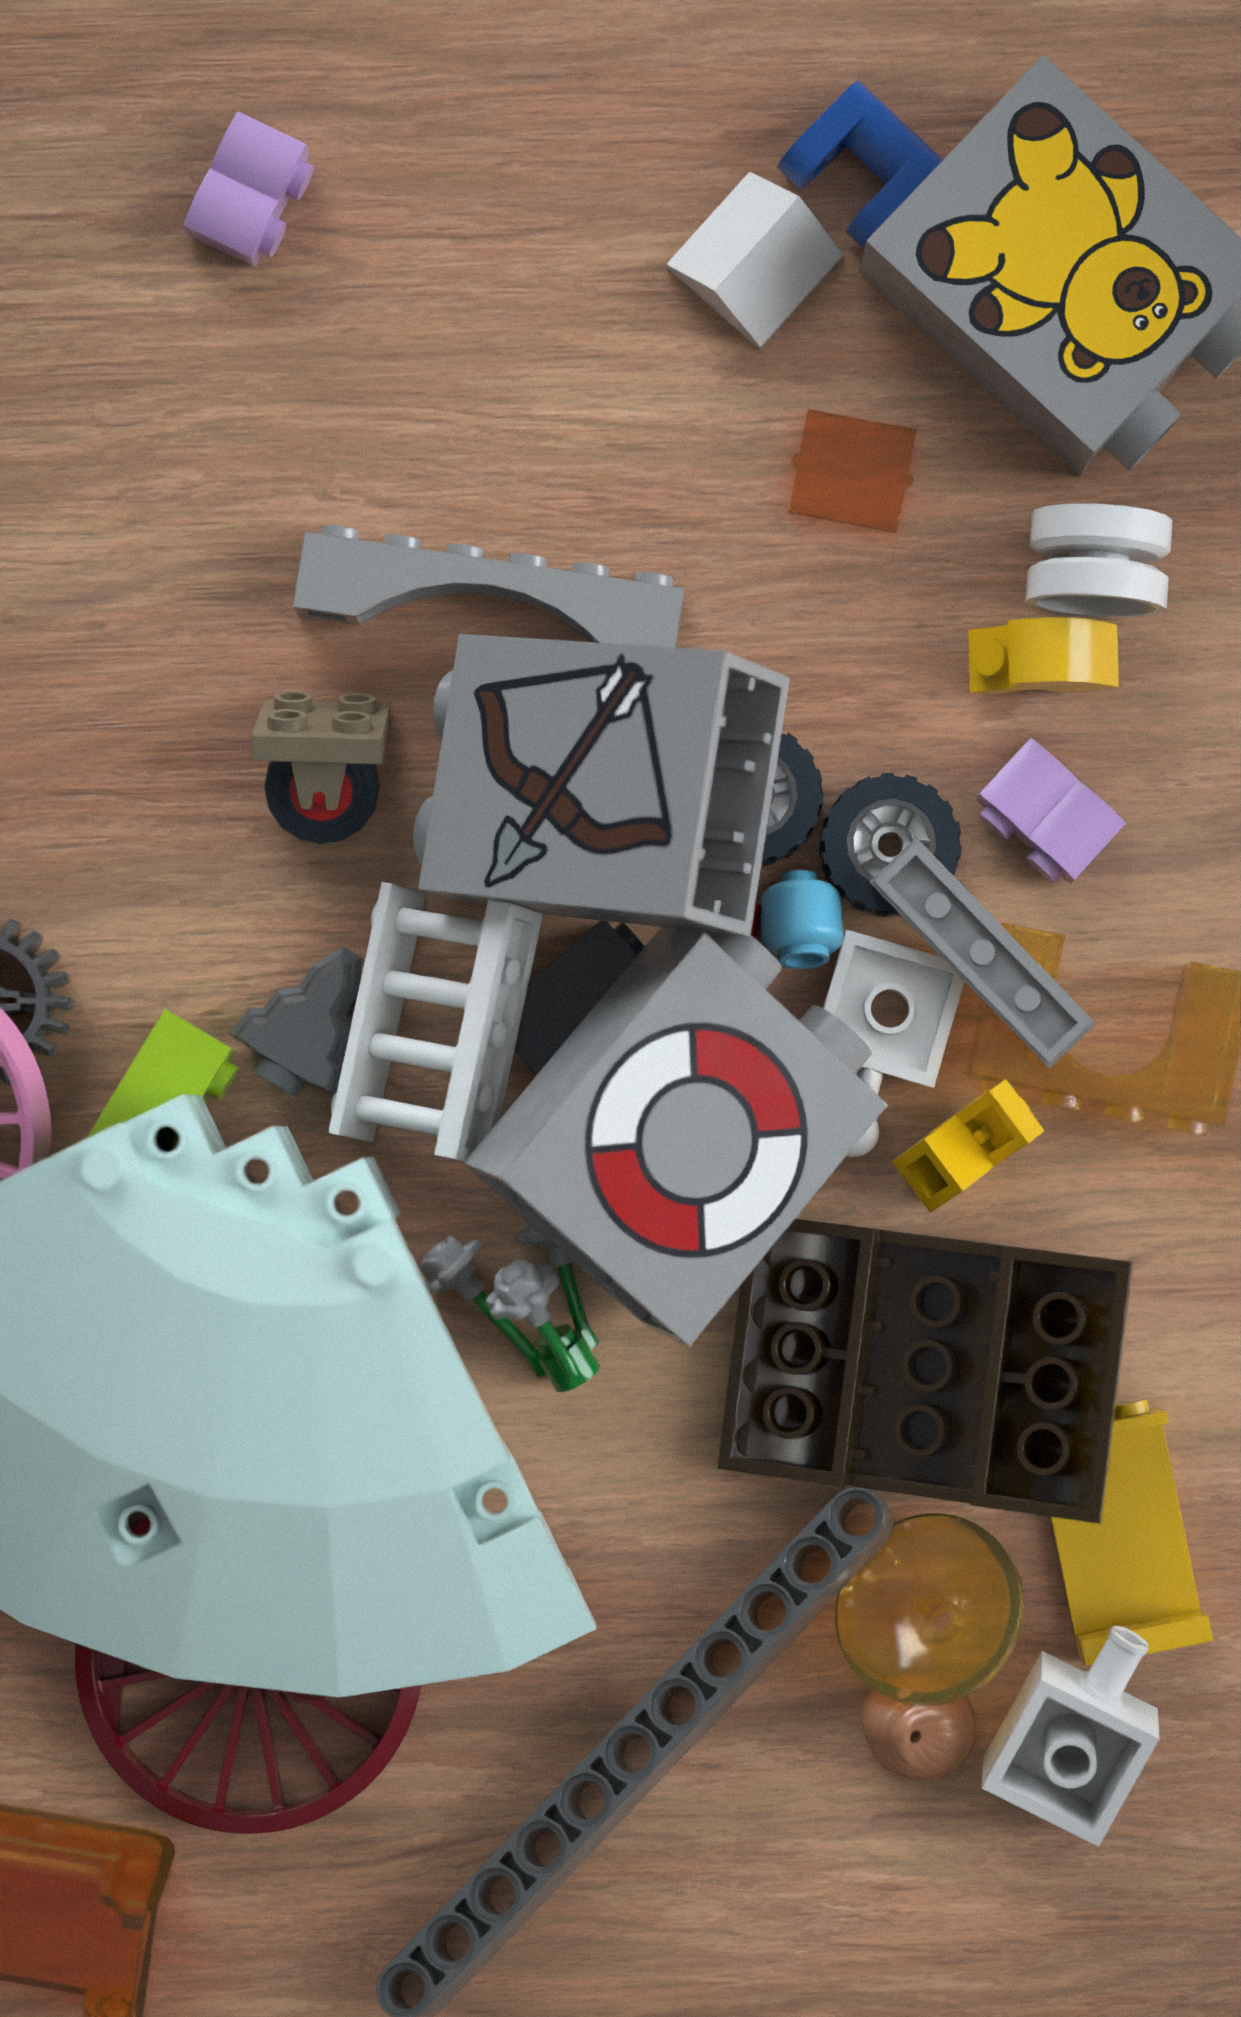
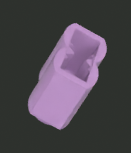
M237 112L218 147L209 171L190 205L183 223L187 235L256 267L263 254L272 257L281 243L287 226L286 222L280 220L281 213L290 197L296 200L301 199L314 171V166L307 163L310 155L307 144L243 113Z
M1032 738L1023 745L980 792L976 799L984 807L979 814L981 820L1002 839L1008 840L1014 834L1032 850L1026 857L1027 861L1052 883H1055L1059 877H1062L1071 884L1126 824L1109 805L1081 783L1060 761Z

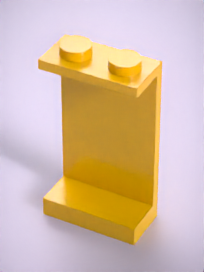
M1147 1399L1116 1404L1102 1524L1050 1517L1078 1658L1085 1666L1094 1664L1109 1637L1112 1626L1127 1628L1142 1637L1149 1645L1146 1654L1213 1641L1209 1617L1200 1609L1163 1427L1164 1424H1169L1167 1411L1160 1408L1149 1409Z

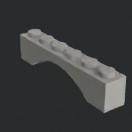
M322 525L321 534L304 532L293 608L299 617L361 626L389 609L421 598L454 593L486 594L532 605L561 619L590 642L676 648L684 588L672 586L673 578L664 574L636 572L634 580L609 577L610 568L598 564L575 562L572 565V571L547 568V559L541 556L511 553L509 562L484 558V549L456 543L447 544L446 552L421 549L422 540L398 534L384 535L383 543L358 539V530L338 525Z

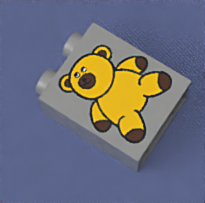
M1044 55L870 236L865 244L859 273L1078 476L1105 449L1129 471L1146 456L1182 415L1159 392L1192 357L1217 379L1241 355V237Z

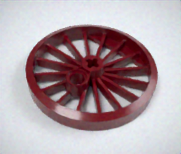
M148 1516L145 1517L130 1531L136 1535L147 1534L151 1528L150 1518ZM75 1643V1675L80 1704L89 1730L110 1766L132 1790L161 1811L186 1823L226 1833L261 1834L292 1829L318 1820L354 1799L377 1778L398 1750L413 1719L421 1685L391 1689V1691L398 1692L399 1698L389 1726L382 1735H378L326 1699L328 1696L285 1691L297 1700L312 1704L372 1745L373 1750L365 1760L345 1778L341 1779L333 1771L284 1693L280 1690L266 1689L329 1786L328 1789L310 1798L287 1804L284 1802L263 1688L226 1684L165 1775L159 1777L135 1755L128 1742L217 1683L202 1681L127 1732L121 1733L119 1725L124 1685L170 1676L150 1669L125 1674L127 1661ZM237 1687L239 1691L215 1803L205 1802L174 1788L171 1782L233 1690ZM250 1689H252L273 1807L242 1809L226 1805Z

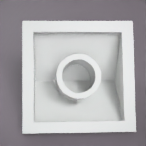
M749 172L666 264V268L758 349H761L843 258L844 253L800 196Z

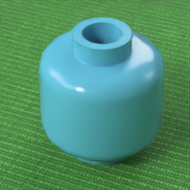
M795 870L782 874L779 883L770 886L762 893L759 899V905H761V943L775 958H778L779 964L791 969H810L828 963L830 960L829 955L836 952L844 941L842 899L838 889L828 882L818 880L817 873L813 871Z

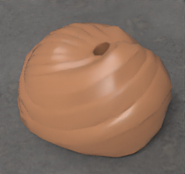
M921 1674L889 1677L871 1688L861 1702L860 1721L868 1745L879 1763L885 1769L898 1776L913 1780L932 1781L940 1779L949 1772L959 1768L971 1754L975 1743V1711L968 1695L957 1685L949 1681Z

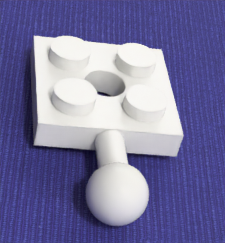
M846 929L823 1009L844 1022L870 1048L872 1055L859 1069L857 1076L877 1095L883 1075L932 1089L935 1086L964 981L940 956ZM883 991H894L900 994L906 1001L908 1008L907 1016L904 1022L897 1027H884L878 1024L872 1016V1001L877 994ZM877 1120L874 1121L846 1156H863L875 1147L879 1138Z

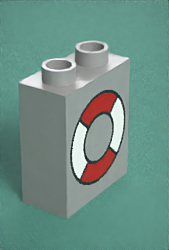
M661 927L463 1164L647 1328L690 1347L888 1104L856 1075L872 1055V1052L867 1044L850 1027L827 1010L816 1005H812L798 1021L766 991L767 987L782 971V967L776 958L751 935L748 937L711 933L708 936L706 933Z

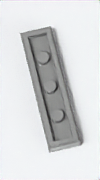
M917 838L870 881L871 886L1048 1069L1096 1025L1086 1012Z

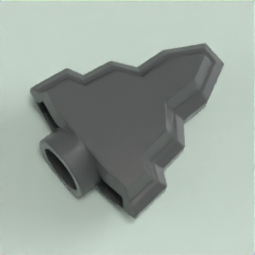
M342 946L313 964L299 987L278 989L263 1008L247 1009L229 1035L237 1042L245 1044L255 1054L260 1056L252 1069L254 1073L295 1097L299 1095L305 1083L325 1091L331 1097L337 1093L351 1028L348 1015L357 1000L361 981L362 958Z

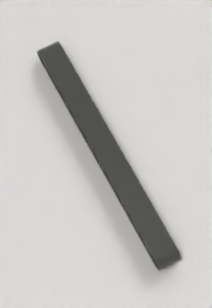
M860 1487L844 1489L828 1502L384 1968L378 1977L376 1993L378 2002L386 2013L392 2017H433L451 2001L887 1543L893 1532L894 1519L892 1511L886 1502L868 1489ZM859 1504H871L876 1514L875 1524L872 1529L864 1535H850L846 1527V1518L850 1510ZM813 1551H826L831 1561L829 1573L820 1582L807 1583L803 1578L801 1570L804 1559ZM770 1597H781L786 1608L784 1620L775 1629L763 1630L757 1619L758 1608L763 1601ZM735 1643L740 1650V1666L732 1675L720 1678L714 1671V1654L724 1644ZM688 1689L695 1698V1713L686 1723L676 1725L669 1716V1702L676 1693ZM642 1736L650 1745V1760L640 1771L632 1772L625 1764V1748L631 1740ZM597 1783L605 1793V1806L598 1816L588 1819L580 1809V1796L586 1787ZM552 1830L559 1838L560 1853L555 1862L549 1866H544L536 1857L535 1845L541 1834ZM502 1877H506L514 1886L515 1899L511 1908L501 1914L492 1905L490 1894L495 1882ZM460 1924L469 1934L470 1945L466 1955L456 1961L447 1951L446 1938L451 1928ZM412 1971L420 1975L425 1987L423 1999L414 2008L406 2004L401 1992L403 1980Z

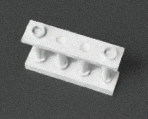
M382 882L378 901L374 905L371 914L372 930L338 1089L331 1101L332 1117L328 1133L374 1143L377 1124L436 1135L438 1139L434 1155L465 1161L500 1120L543 914L512 903L489 899L485 917L482 921L423 911L426 894L392 883ZM417 936L478 946L471 982L467 984L411 974L410 969ZM404 998L464 1009L458 1045L453 1047L396 1036ZM391 1061L451 1072L444 1109L438 1110L383 1099Z

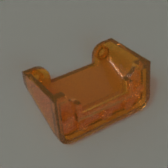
M0 1803V1980L85 1995L83 2017H147L174 1864L175 1846L171 1840L165 1835L149 1829Z

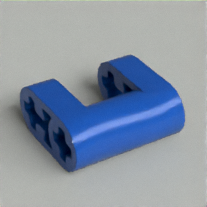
M858 80L849 86L798 138L782 157L777 168L802 190L814 181L847 147L886 184L858 213L846 230V233L864 249L866 241L943 159Z

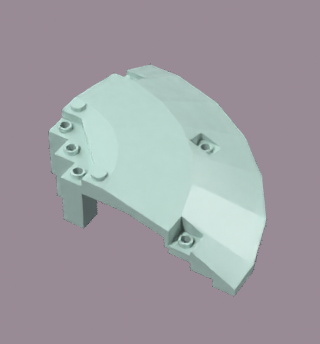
M184 1094L125 1123H119L0 1181L1 1611L24 1625L173 1678L331 1697H346L510 1671L597 1629L596 1622L570 1568L567 1567L541 1511L538 1510L512 1454H510L506 1443L503 1444L394 1218L402 1214L374 1156L362 1158L314 1181L288 1126H273L226 1148L202 1095ZM166 1126L176 1129L180 1137L178 1147L172 1152L160 1130ZM253 1158H261L269 1165V1177L262 1184H254L256 1179L254 1175L249 1174L246 1167L247 1163ZM342 1190H351L359 1197V1209L352 1216L344 1215L336 1198L337 1194ZM491 1488L501 1489L507 1495L508 1504L500 1512H491L483 1505L482 1496ZM141 1511L148 1515L151 1521V1528L147 1534L136 1535L130 1531L128 1517L132 1512Z

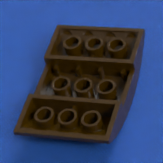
M794 1219L740 1285L717 1469L841 1487H860L970 1503L972 1506L1102 1524L1133 1262Z

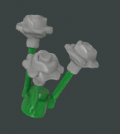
M526 1220L527 1225L515 1236L516 1243L533 1244L534 1247L539 1249H546L550 1263L536 1266L525 1259L515 1260L509 1267L501 1268L495 1275L494 1292L489 1296L483 1291L485 1284L473 1273L476 1267V1258L474 1256L482 1244L478 1240H469L463 1245L453 1236L447 1237L446 1241L436 1243L420 1263L422 1272L426 1277L424 1283L430 1295L440 1291L449 1292L455 1289L467 1303L472 1300L524 1355L537 1377L547 1375L557 1392L572 1390L587 1382L598 1372L600 1365L591 1350L598 1345L599 1341L588 1323L570 1263L572 1260ZM554 1267H557L560 1278L555 1274L556 1270ZM560 1282L562 1283L575 1326L574 1331H572L568 1324L554 1328L549 1320L551 1311L547 1306L550 1293L560 1285ZM508 1317H513L516 1320L525 1318L530 1327H537L542 1335L536 1342L539 1350Z

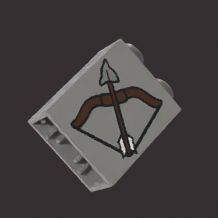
M459 634L453 670L442 678L434 698V723L442 743L434 793L420 807L413 830L415 854L422 865L418 889L487 907L489 899L512 903L546 915L750 937L790 677L729 652L719 650Z

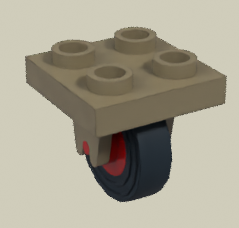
M300 691L280 692L274 695V699H264L251 735L252 761H270L264 789L268 808L281 828L299 840L318 844L343 841L363 828L376 807L380 788L376 764H382L391 727V702H376L375 696L365 693L343 694L338 696V701L312 700L311 694Z

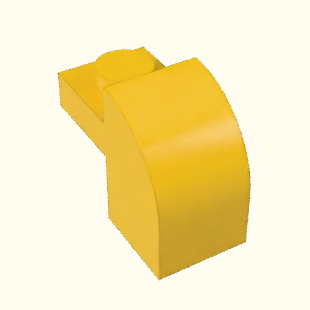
M1041 617L1007 620L1008 625L968 630L970 693L990 695L1041 689L1065 694L1119 687L1117 624L1087 618Z
M1004 1079L989 1091H985L894 1159L892 1163L931 1213L963 1192L995 1165L1029 1144L1043 1133L1044 1129L1032 1115L1026 1102L1017 1095L1008 1081Z

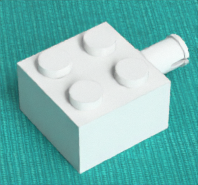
M1112 1626L1109 1637L1089 1672H1084L1042 1651L983 1757L982 1789L1098 1847L1160 1739L1158 1708L1123 1691L1142 1656L1148 1651L1149 1645L1138 1634L1121 1626Z

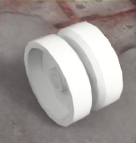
M1062 504L1035 509L1031 514L1029 547L1050 559L1036 563L1027 571L1025 603L1032 608L1047 612L1085 617L1134 618L1164 613L1167 609L1169 577L1154 566L1147 564L1157 562L1170 553L1173 520L1165 514L1152 510L1121 505Z

